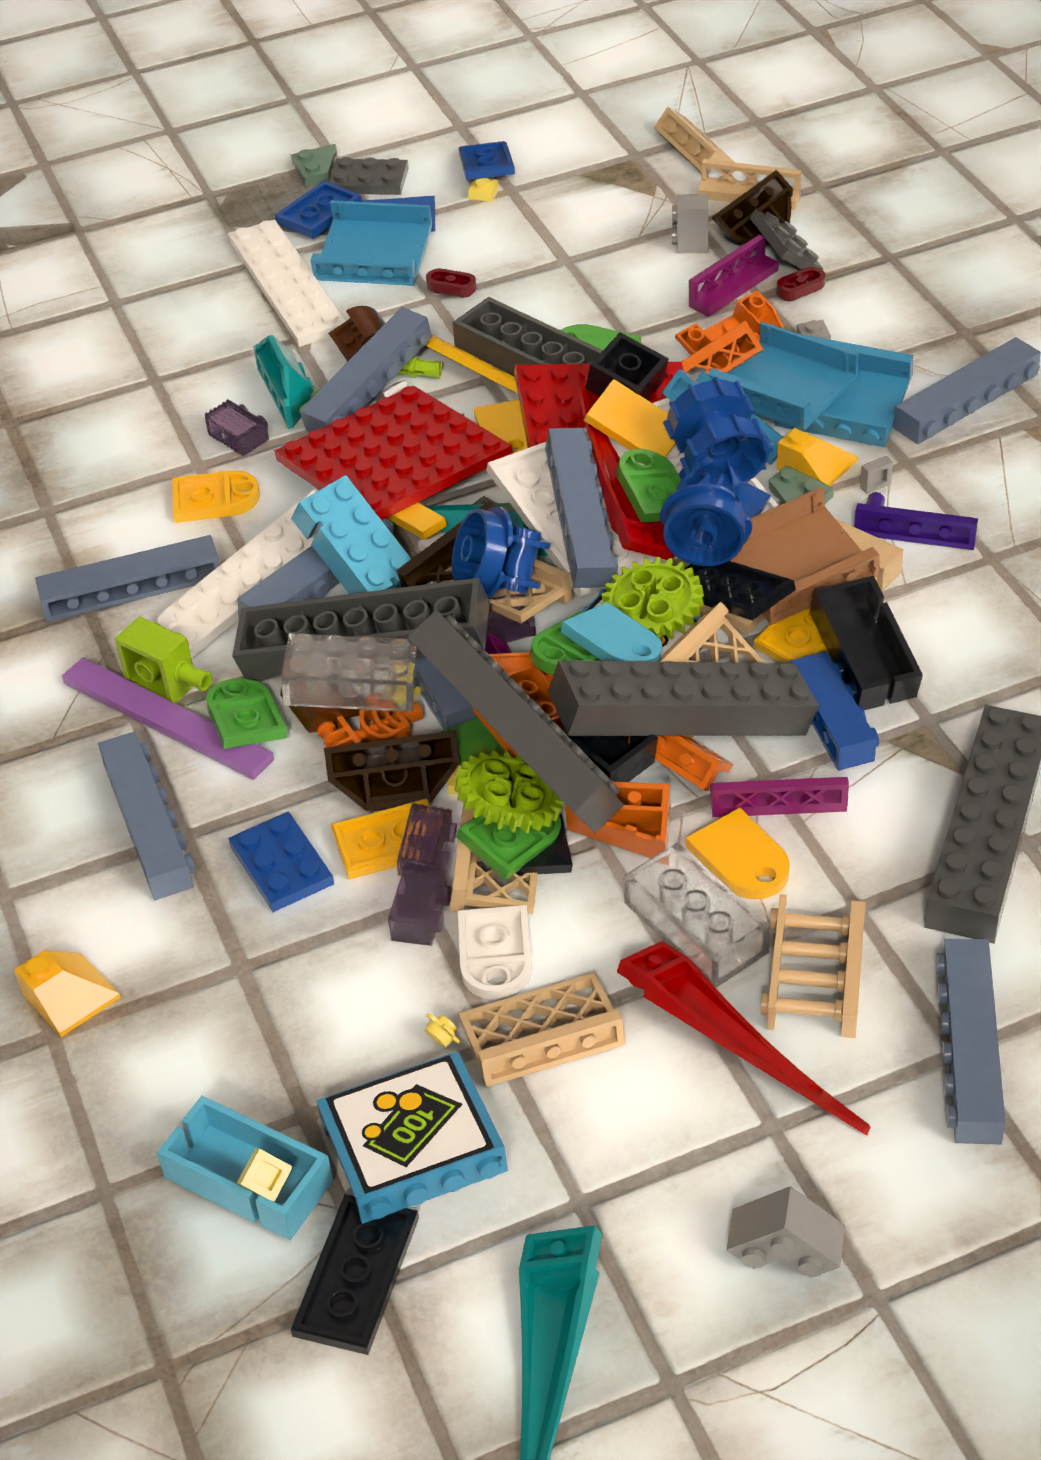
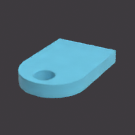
M608 602L562 622L561 633L601 661H660L662 642L658 636Z

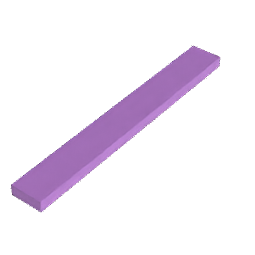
M83 657L62 675L64 684L252 780L274 761L273 752L257 744L224 749L211 721Z

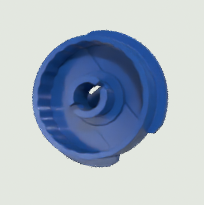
M706 465L690 471L680 481L676 491L667 497L660 511L659 519L662 525H664V540L669 550L679 559L698 566H715L730 561L741 551L752 531V520L746 516L741 500L730 489L722 486L724 475L720 468L715 465Z
M495 506L487 511L473 509L463 519L455 538L452 553L453 579L457 581L480 578L488 599L499 588L519 593H527L528 587L540 589L541 582L532 579L534 561L536 560L538 549H549L551 543L541 540V532L512 526L508 511L502 507Z

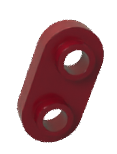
M808 267L784 276L777 281L776 293L778 297L785 301H794L817 292L825 286V272L819 268Z
M438 268L426 274L427 288L434 293H444L466 298L477 289L476 278L470 273Z

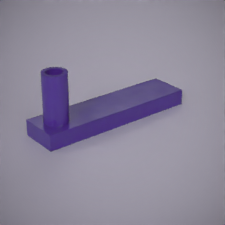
M879 492L869 494L866 504L857 503L854 527L877 538L974 550L978 518L885 507V497Z

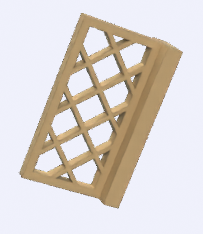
M536 559L534 561L532 579L541 582L540 589L528 587L527 593H519L499 588L491 598L506 596L507 598L496 600L489 598V610L522 624L555 601L566 604L573 599L570 573ZM452 566L443 572H451ZM529 594V596L511 598V596ZM527 606V607H525L524 609H522L521 611H519V610L513 608V607Z
M722 602L704 613L661 656L659 661L700 662L699 648L710 650L711 662L719 663L718 651L729 652L730 662L738 663V654L744 655L750 663H765L727 620L725 615L729 610ZM719 628L728 636L729 645L718 644L717 630Z
M462 807L460 827L474 818V809L465 810ZM458 839L449 911L457 912L458 910H463L464 905L482 908L527 905L528 914H533L537 873H525L520 877L517 874H513L509 877L512 882L501 888L492 879L498 873L493 869L485 872L477 864L482 859ZM483 883L493 891L488 896L473 894V889ZM519 888L528 898L527 901L514 900L508 893Z
M595 972L458 1013L461 1026L480 1067L485 1087L625 1045L622 1016L618 1009L614 1010ZM588 987L593 989L589 998L575 995L578 990ZM548 999L559 1000L555 1008L541 1005L543 1001ZM568 1003L582 1007L577 1015L563 1011ZM515 1009L525 1011L520 1019L506 1014ZM591 1010L602 1012L601 1014L586 1018ZM534 1014L548 1017L543 1025L529 1022ZM482 1019L491 1021L486 1029L471 1026L470 1024ZM557 1020L568 1023L552 1028ZM499 1024L513 1028L508 1036L494 1032ZM522 1030L533 1033L532 1035L517 1039ZM487 1041L499 1044L482 1050Z

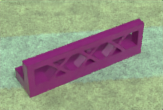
M759 234L689 279V307L709 317L779 271V262L765 255L766 238ZM756 248V254L750 258L751 254ZM740 258V260H739V262L737 263L736 267H735L734 269H732V268L734 267L736 261ZM722 270V272H721L720 276L718 277V279L715 280L716 277H717V275H718V273H719V271ZM704 282L700 291H698V285Z
M848 777L712 783L710 784L712 818L723 817L738 808H741L748 816L847 812L849 780Z

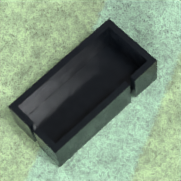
M874 575L814 590L810 610L812 619L833 663L836 662L839 666L842 680L845 684L850 685L856 704L858 706L861 705L864 710L884 706L885 699H888L889 703L892 704L916 698L923 677L888 603H883L884 595Z

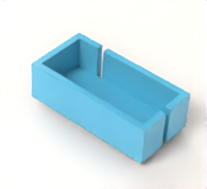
M346 475L298 503L291 517L292 521L306 539L312 537L318 524L321 525L311 545L348 594L402 588L396 570L411 560V558Z
M202 1095L183 1118L184 1130L176 1127L157 1151L164 1178L254 1223L260 1218L262 1227L290 1241L333 1183L328 1155ZM255 1148H259L292 1166L275 1202L237 1184Z

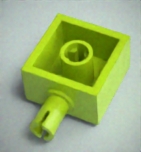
M139 616L114 638L124 678L175 704L193 687L206 691L212 684V673L193 665L187 638L180 633H175L162 627L157 622H151Z

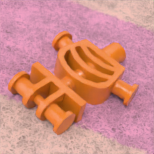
M373 690L366 696L368 704L359 710L360 729L353 731L344 717L340 715L336 717L338 730H336L333 722L328 721L318 727L317 734L320 738L324 739L326 748L361 743V741L371 742L411 736L410 724L424 718L422 709L417 701L398 708L392 698L385 699V695L381 690Z

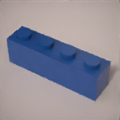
M826 651L790 660V663L796 664L819 704L812 725L836 769L840 771L874 762L876 747L879 746L878 733L874 727L870 728L866 721L863 707L856 704L850 685L845 684L842 680L838 664L831 661Z

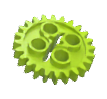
M657 557L654 563H650L648 558H644L643 565L639 566L633 561L632 569L628 570L625 567H621L622 576L613 574V583H606V592L601 595L603 600L601 605L607 602L653 632L661 641L663 635H667L671 640L674 639L673 632L676 630L684 634V624L693 626V617H700V607H704V594L699 576H694L692 568L685 570L684 562L674 566L672 558H669L665 564L661 563L660 557Z
M492 750L489 757L485 753L480 752L478 758L471 755L468 762L463 761L461 768L458 770L454 789L455 792H458L457 800L465 801L463 806L465 810L474 809V818L485 817L484 824L486 825L493 821L497 823L499 830L506 825L509 826L513 833H515L517 827H521L525 833H529L530 826L537 831H541L542 825L550 827L552 820L557 821L559 814H561L564 802L519 755L513 758L508 751H505L503 756H499L495 750Z

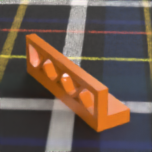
M745 320L683 360L682 365L684 371L689 375L699 368L705 369L707 374L713 368L711 367L712 360L722 353L730 354L727 366L722 369H714L729 373L764 349ZM750 337L755 348L746 354L735 352L736 344ZM734 355L740 356V358L733 361Z
M656 736L658 740L655 760L702 790L709 791L710 784L714 782L720 771L729 773L734 765L690 736Z

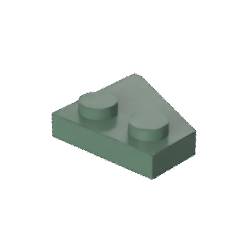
M336 144L311 150L304 149L298 153L291 154L292 164L306 187L319 184L324 180L329 181L331 170L334 166L333 158L337 156Z
M787 465L769 479V490L780 500V504H784L820 487L824 489L825 504L834 495V487Z

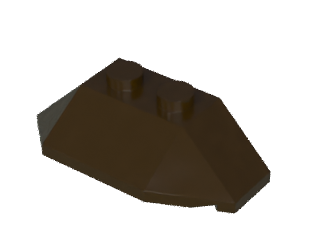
M775 170L716 213L712 219L728 238L744 245L759 234L762 235L750 219L755 210L763 214L770 212L782 224L785 221L790 223L793 188Z
M456 730L324 748L328 782L366 812L393 808L423 799H428V802L432 803L460 764Z

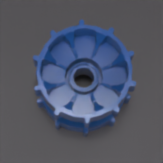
M717 376L713 380L694 386L690 384L688 386L689 389L683 392L675 401L669 402L670 409L667 420L663 421L670 439H674L679 453L685 451L684 457L680 459L686 475L699 467L715 465L720 468L724 475L723 487L733 489L741 485L743 487L747 486L749 480L754 478L761 470L767 469L765 464L768 460L769 452L774 450L766 432H763L758 419L753 418L751 420V415L755 413L749 397L745 395L739 381L733 383L727 380H719Z

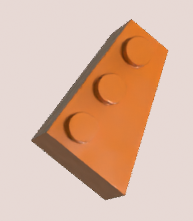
M612 781L620 789L616 796L624 806L596 833L584 824L565 804L567 830L666 863L671 810L670 784Z

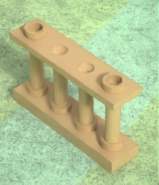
M780 894L779 907L771 908L770 929L776 930L770 991L769 993L762 992L761 1014L767 1015V1030H774L776 1012L833 1017L835 1022H842L841 1037L856 1038L866 902L851 900L850 915L843 914V918L786 913L787 895ZM785 927L842 932L841 936H848V943L841 942V945L785 941L784 931ZM782 955L839 960V964H846V971L838 970V974L781 969ZM779 983L837 988V992L844 993V1000L836 999V1003L778 998Z

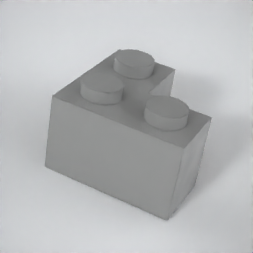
M708 194L677 195V205H672V243H677V253H708Z
M790 1186L734 1208L726 1250L740 1259L743 1264L753 1269L761 1268L764 1265L784 1259L799 1269L802 1274L812 1278L840 1268L845 1225Z

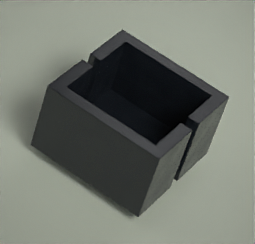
M654 734L630 736V742L629 736H568L614 782H630L655 763L658 737Z

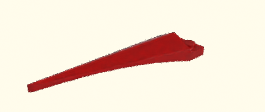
M581 384L577 388V393L585 419L586 414L593 405L585 387ZM585 422L588 437L592 443V453L597 466V473L611 529L619 536L622 548L653 557H660L665 560L673 559L675 555L669 550L664 540V525H662L661 521L641 522L618 481L616 469L620 458L608 436Z
M660 941L620 960L617 973L628 979L633 986L645 990L644 998L868 1136L871 1128L870 1125L817 1085L772 1046L724 998L689 957L665 942Z

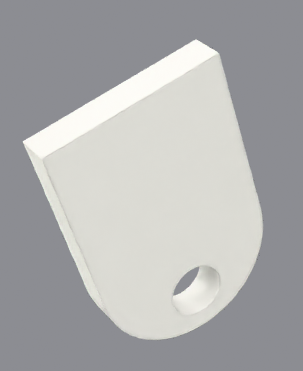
M527 905L458 910L460 969L462 981L466 988L474 995L489 1000L506 999L522 991L529 983L532 975ZM494 977H502L506 980L501 985L488 983Z

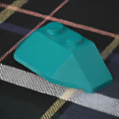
M270 335L261 340L259 344L253 346L256 366L287 428L291 429L302 418L299 408L311 399L310 394L314 393L310 377L305 376L302 363H297L292 352L274 335Z

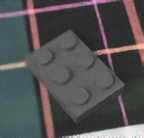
M350 157L336 159L329 182L357 194L401 195L409 169L408 160H400L398 158L375 159L371 157L352 159Z
M758 210L753 212L750 219L781 259L800 269L808 267L824 269L817 261L818 255L806 247L808 243L802 237L796 235L797 229L786 221L783 224L780 223L779 219L770 212H766V214Z

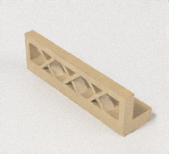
M669 107L666 108L654 126L699 171H701L703 159L734 162L687 117Z
M703 159L701 162V182L698 186L697 194H708V200L733 202L759 183L756 176L759 174L768 176L777 170L783 178H795V187H792L793 196L791 197V210H795L801 197L802 170ZM708 168L717 169L722 176L719 178L708 177ZM734 171H739L747 178L739 181L731 174Z

